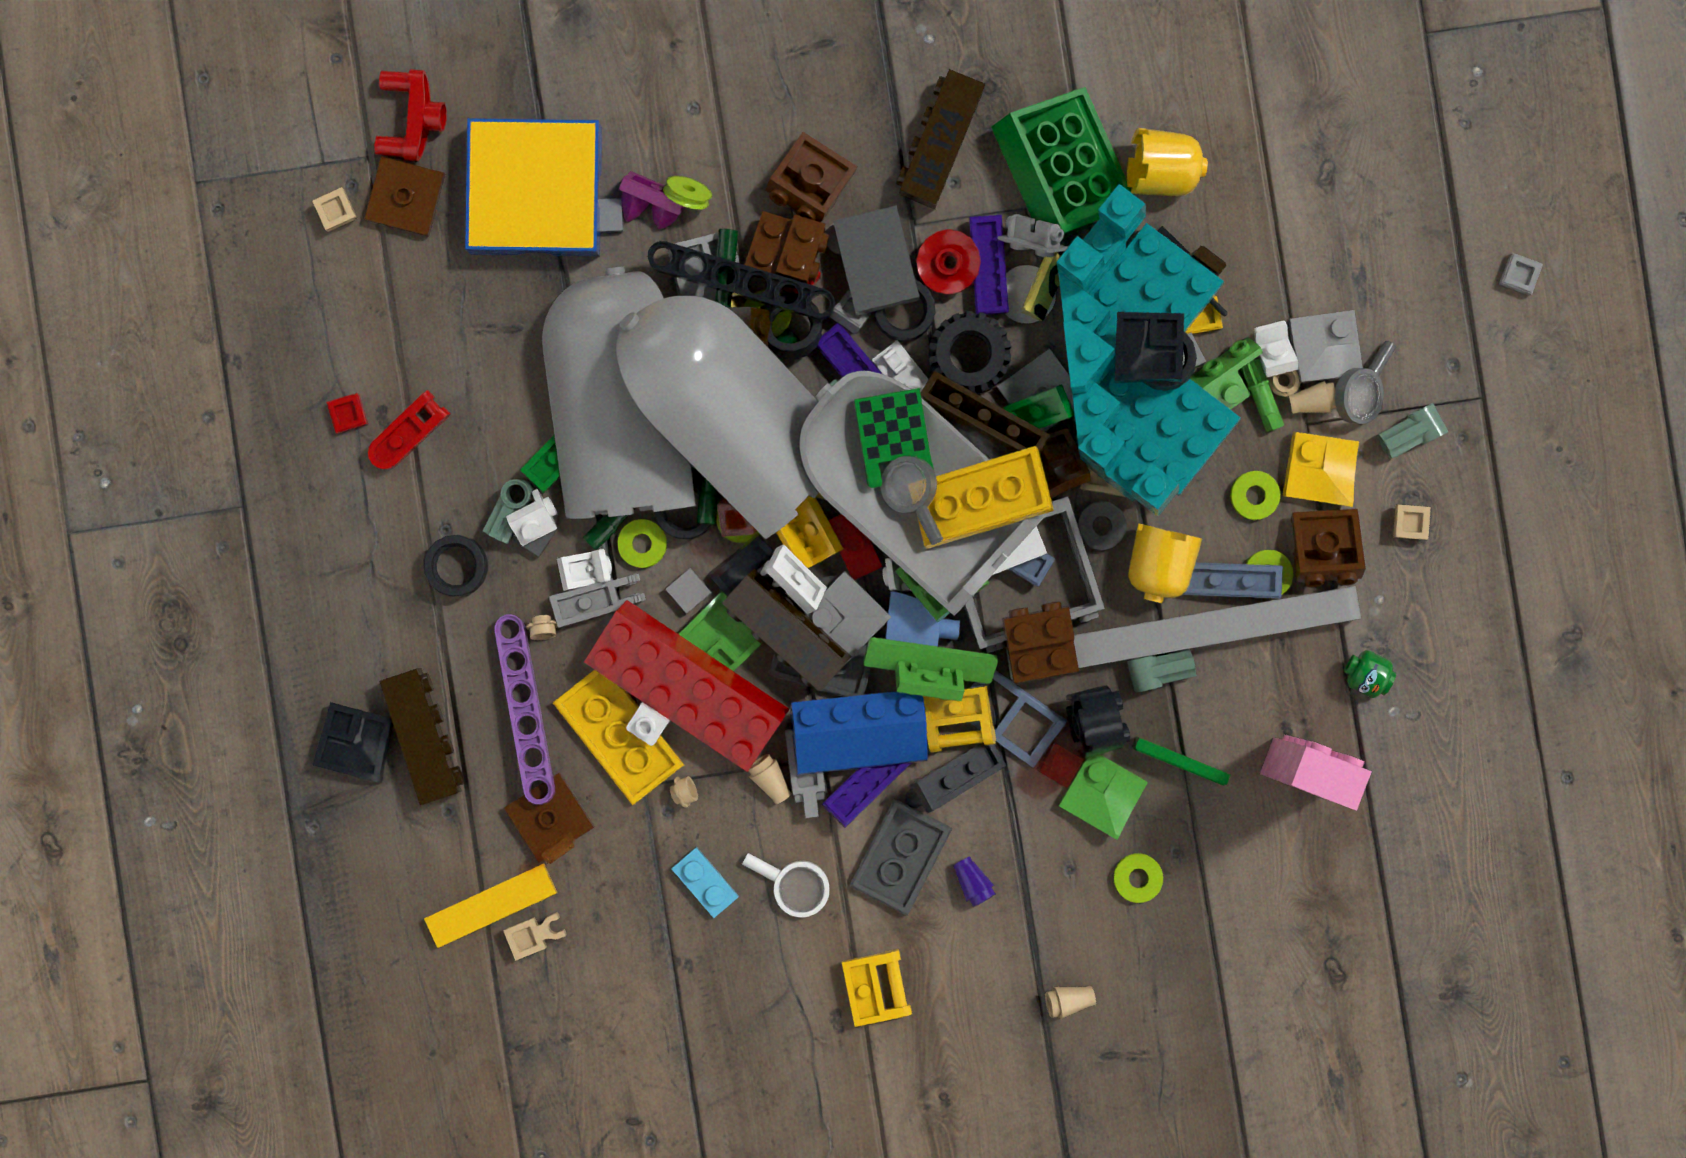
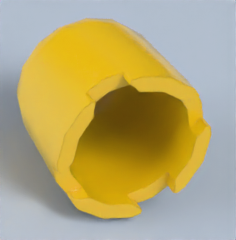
M1137 128L1131 140V144H1137L1134 158L1128 157L1127 186L1132 187V194L1185 196L1196 188L1200 177L1206 176L1207 158L1203 157L1199 142L1192 136L1146 128Z
M1138 523L1128 572L1130 583L1135 589L1145 592L1143 599L1163 603L1164 597L1176 598L1187 591L1202 538Z

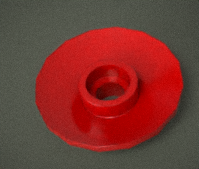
M952 229L937 231L926 238L919 248L916 261L918 274L924 284L935 292L947 295L960 293L971 286L979 274L981 265L979 249L973 239L961 231ZM949 257L956 259V265L952 269H948L946 266V260Z

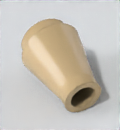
M1323 381L1298 393L1289 395L1293 414L1331 413V409L1336 408L1334 382L1326 384Z
M769 754L755 760L749 769V778L775 804L786 800L792 793L787 787L777 760L772 759Z
M1092 986L1053 987L1052 991L1045 993L1046 1006L1051 1018L1058 1017L1063 1019L1084 1008L1096 1005Z

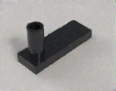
M979 743L911 784L913 789L906 793V802L912 808L923 806L927 813L933 812L1006 767V764L995 744L985 746L984 743Z

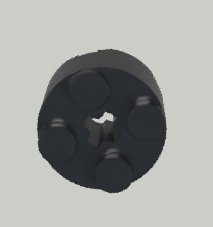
M1107 685L1067 694L1066 700L1072 701V705L1066 707L1068 724L1074 743L1080 741L1083 749L1078 750L1082 758L1122 749L1124 743L1130 742L1129 728L1126 723H1122L1119 710H1123V702L1118 690L1112 692Z

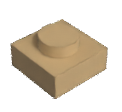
M342 187L312 200L327 232L358 219Z
M1395 505L1393 538L1428 540L1431 507Z

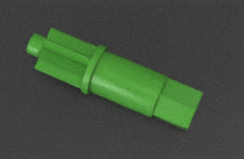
M1253 359L1241 369L1248 385V391L1250 390L1265 430L1269 432L1284 426V423L1270 389V381L1265 375L1260 359Z

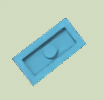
M698 847L694 848L672 867L674 873L713 918L739 897Z

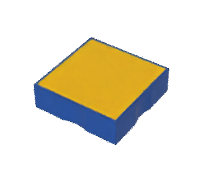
M467 118L465 250L470 255H519L537 252L553 256H600L601 233L598 185L602 172V126L599 120Z

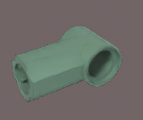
M1434 403L1407 416L1408 419L1377 434L1379 443L1389 459L1397 457L1419 444L1424 445L1448 432Z
M514 479L509 480L503 485L500 492L501 495L483 532L509 544L514 532L508 524L506 516L532 503L534 499L532 491H534V488L528 481ZM515 485H520L525 490V498L520 503L514 502L510 496L511 489Z
M1190 649L1174 651L1160 656L1139 657L1127 661L1134 693L1162 687L1164 683L1196 676V667Z

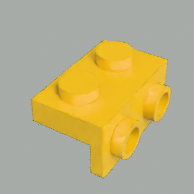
M808 496L795 509L798 515L776 532L782 544L807 568L843 550L816 497Z

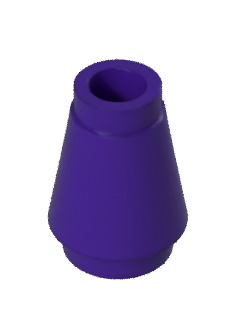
M970 856L953 865L966 902L970 901L973 907L996 895L992 888L995 885L976 863L972 861Z

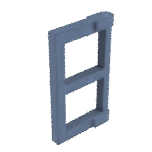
M995 670L993 679L1018 696L995 729L996 742L1034 768L1060 730L1065 727L1067 719L1055 713ZM974 682L970 688L981 687L985 683ZM1025 702L1053 721V724L1031 754H1028L1002 735ZM980 721L969 722L981 730Z

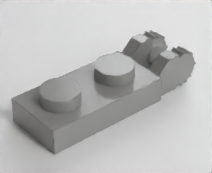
M639 574L616 580L611 578L607 582H597L549 596L558 628L616 612L626 600L633 604L645 601L644 593H636L619 600L616 591L617 587L636 584L640 581Z

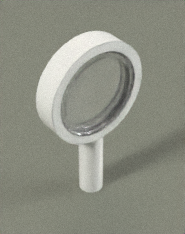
M748 853L742 865L775 882V899L780 908L789 915L795 917L812 916L819 912L828 900L830 888L828 878L824 871L812 862L795 861L779 870Z

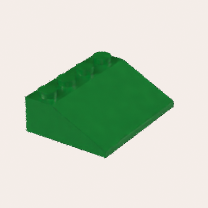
M1086 87L1011 112L991 126L1030 216L1035 219V225L1038 220L1057 224L1064 231L1063 238L1095 225L1099 221L1098 209L1118 184L1131 192V188L1127 186V179Z

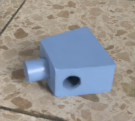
M890 592L888 614L891 618L887 621L885 639L937 647L939 638L958 640L959 620L942 619L940 622H937L917 598L898 592Z

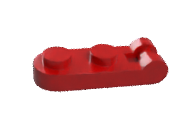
M429 390L421 394L370 444L368 457L374 466L384 470L393 469L449 418L451 413L444 406L441 408L434 401L435 396ZM424 409L431 416L425 423L417 416Z

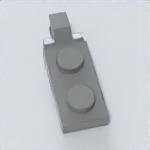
M792 729L785 730L792 794L795 797V803L803 802L805 818L819 817L817 800L824 799L825 791L823 772L797 775Z

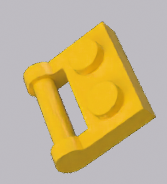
M987 686L964 689L962 701L923 696L927 740L931 753L941 752L942 748L977 743H984L985 746L996 744ZM980 721L981 730L940 735L938 726Z
M899 949L842 961L855 1027L906 1017L912 1014L911 1005L906 1002L898 961L901 960ZM886 964L894 1007L887 1009L884 1008L876 969L877 965Z

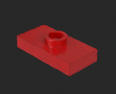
M841 514L828 520L843 548L839 552L850 576L854 580L882 568L870 539L844 515Z

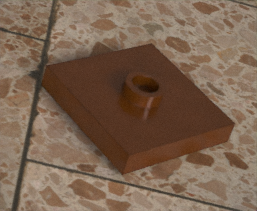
M381 156L365 220L429 237L446 174Z
M560 772L553 776L555 794L548 803L534 804L529 802L525 795L504 807L538 863L595 827ZM544 782L531 790L532 796L536 799H543L548 794L547 784Z

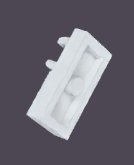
M898 340L872 359L874 365L883 375L901 382L910 389L920 388L921 392L929 380Z
M784 544L775 549L771 559L764 564L760 572L762 576L769 574L774 579L771 585L774 587L781 586L786 591V594L807 614L817 610L827 589Z

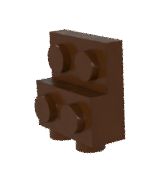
M802 132L770 177L765 191L770 193L769 198L776 205L785 206L787 204L797 211L796 214L798 216L822 223L837 202L841 192L855 174L858 166Z
M762 211L745 265L807 284L809 281L815 282L820 268V263L815 261L818 252L825 253L830 236L824 233L826 224L798 215H794L793 220Z
M1358 509L1292 513L1291 523L1295 547L1293 557L1297 582H1305L1306 587L1314 588L1324 585L1325 581L1338 580L1339 585L1349 586L1357 583L1358 579H1362L1366 566Z
M1060 601L1042 604L1041 611L1029 613L1028 607L1009 610V616L1002 618L1014 683L1079 671L1074 644V632L1068 606L1061 607Z

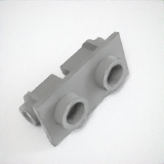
M1020 214L1009 216L1006 220L1007 235L998 236V240L1010 243V248L1033 249L1035 250V255L1042 257H1054L1055 252L1066 251L1068 248L1067 246L1060 245V241L1064 237V231L1059 225L1041 220L1036 221L1035 225L1034 218Z

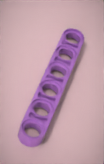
M506 614L501 616L495 624V637L523 791L529 802L545 804L553 798L555 784L526 627L519 617ZM509 620L515 621L519 626L518 634L512 639L505 638L501 632L502 625ZM514 652H520L525 658L524 666L517 671L511 670L507 664L509 655ZM520 684H526L531 691L530 698L523 703L517 702L513 697L514 688ZM525 716L533 717L537 723L536 730L530 735L523 734L519 729V722ZM531 748H537L542 753V762L536 767H530L525 762V754ZM542 780L548 786V794L543 799H536L531 794V786L535 781Z

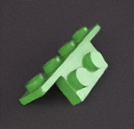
M1249 337L1232 344L1230 349L1224 354L1205 363L1203 368L1192 375L1190 379L1231 410L1251 396L1238 370L1262 354L1263 351Z
M875 637L869 639L864 656V666L895 670L897 692L962 701L964 694L963 680L990 684L998 663L997 655Z

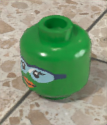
M1370 650L1361 652L1358 657L1352 655L1344 670L1348 674V686L1370 698H1376L1380 694L1386 695L1396 678L1392 662Z

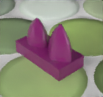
M632 171L623 177L619 190L623 191L621 203L622 213L626 222L637 218L646 209L648 204L651 203L653 204L652 217L657 229H662L671 225L686 207L676 204L664 194L663 188L665 185Z

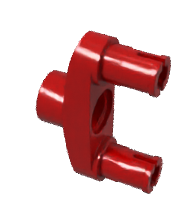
M410 69L409 72L381 71L379 76V87L381 90L409 93L407 130L404 137L376 136L374 144L375 154L404 157V160L419 161L424 154L429 131L445 130L447 121L445 102L431 101L430 86L425 70Z

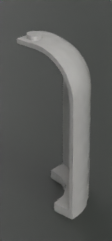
M624 266L605 269L606 275L586 278L572 284L553 302L546 316L542 334L543 355L566 519L594 518L598 514H608V517L634 514L633 508L639 507L640 511L654 510V512L696 506L690 462L653 426L639 409L623 380L617 360L616 347L620 322L629 313L634 312L636 314L653 302L664 299L658 286L644 272L625 273Z
M697 296L668 297L653 302L636 314L631 312L622 319L616 347L617 360L628 391L646 418L765 539L798 515L795 509L808 496L815 498L819 493L805 471L800 453V435L803 424L809 413L818 403L814 396L733 311L713 300Z
M871 371L849 373L833 386L827 383L815 396L818 403L807 416L800 435L801 459L810 481L831 505L955 616L1007 559L1002 553L1009 557L1048 513L927 549L924 547L916 513H901L893 510L885 502L881 486L870 488L867 485L854 399L910 390V388L891 377ZM922 399L930 454L936 476L990 460ZM892 461L878 463L881 478L886 467ZM906 463L895 472L892 479L893 496L903 507L914 506L909 484L925 480L919 476L917 464Z

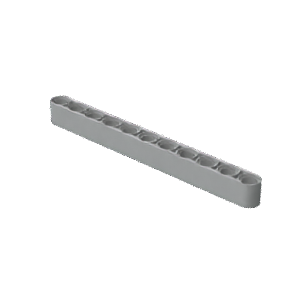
M1356 586L1077 634L1074 635V644L1078 667L1082 668L1356 620L1361 618ZM1006 647L1005 649H1006V654H1007V660H1008V666H1009V671H1010V677H1011V679H1013V677H1012V671H1011V666H1010L1009 655H1008V649H1007V647Z

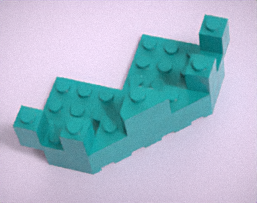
M1118 184L1098 209L1099 221L1083 240L1077 236L1056 262L1060 282L1078 451L1080 459L1086 463L1089 469L1133 502L1136 499L1159 517L1175 495L1180 496L1238 424L1241 417L1191 379L1179 388L1168 391L1153 389L1143 382L1115 383L1117 312L1184 313V332H1186L1224 285V281L1148 223L1144 225L1126 248V241L1146 217V204L1122 185Z

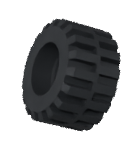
M965 311L963 314L956 313L948 320L945 319L938 329L935 330L929 345L928 360L932 374L936 371L980 395L985 391L988 392L993 389L1004 377L1011 361V343L1007 339V332L1004 327L1001 328L997 320L986 317L987 314L982 312L976 314L973 311ZM964 335H973L985 342L989 350L987 364L981 370L974 373H966L959 370L951 361V346L955 340Z

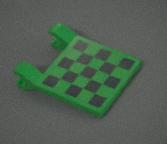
M920 388L854 399L866 482L870 488L882 486L878 464L881 462L892 461L903 456H917V458L923 459L930 464L934 470ZM917 465L919 476L926 479L923 470Z

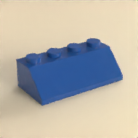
M896 691L791 703L790 717L797 775L928 760L924 699L921 695H909Z

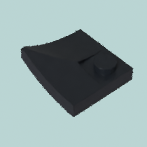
M1117 312L1115 383L1182 382L1184 313Z
M756 533L734 554L709 573V576L729 596L754 568L759 573L761 572L764 564L771 559L774 550ZM769 574L764 575L772 584L774 579ZM781 586L776 587L782 594L787 596L786 591Z
M330 702L313 766L382 783L387 751L394 726L392 719Z

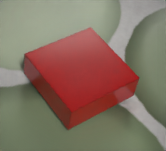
M359 393L326 402L336 434L369 425Z

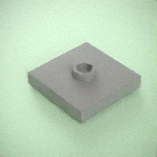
M1050 349L996 387L1006 402L1011 404L1062 384L1074 411L1070 376ZM1057 423L1040 428V430L1046 432Z

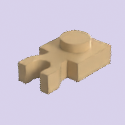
M558 912L549 915L539 925L536 918L533 917L503 930L515 961L546 949L545 939L556 940L567 935L565 929L559 932H553L550 929L551 921L560 918Z

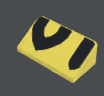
M1055 252L1054 257L1043 258L1021 309V313L1039 321L1045 319L1060 284L1056 262L1061 256L1057 252Z

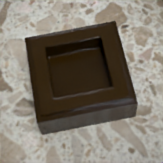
M1200 246L1191 256L1217 276L1227 266L1226 262L1205 246Z

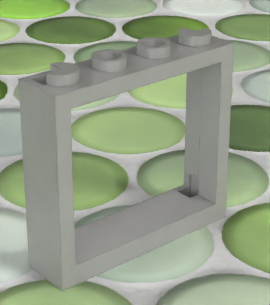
M1067 496L1052 501L1054 511L1049 512L1044 518L1061 514L1089 600L1087 604L1069 609L1071 619L1079 617L1080 623L1099 617L1097 611L1105 608L1069 497ZM972 597L964 607L978 649L986 648L987 653L1006 648L1004 631L985 636Z

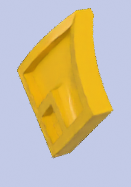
M1293 431L1282 496L1353 507L1359 441Z

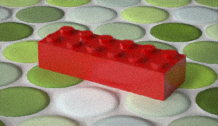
M628 600L614 613L584 661L591 668L746 772L749 771L790 710Z

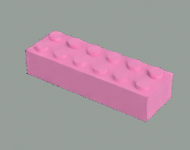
M1284 734L1282 740L1273 738L1260 774L1357 811L1372 771L1362 768L1365 761L1346 754L1332 751L1331 748L1316 742Z

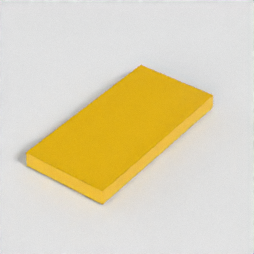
M1033 446L936 476L937 490L928 509L943 540L931 545L919 519L918 522L924 547L929 549L1054 511L1038 448ZM926 479L909 484L914 505L922 499L925 493Z
M593 670L553 702L558 711L632 805L685 765L662 735H660L653 746H650L626 729L628 723L638 710L639 705L626 690L596 670Z

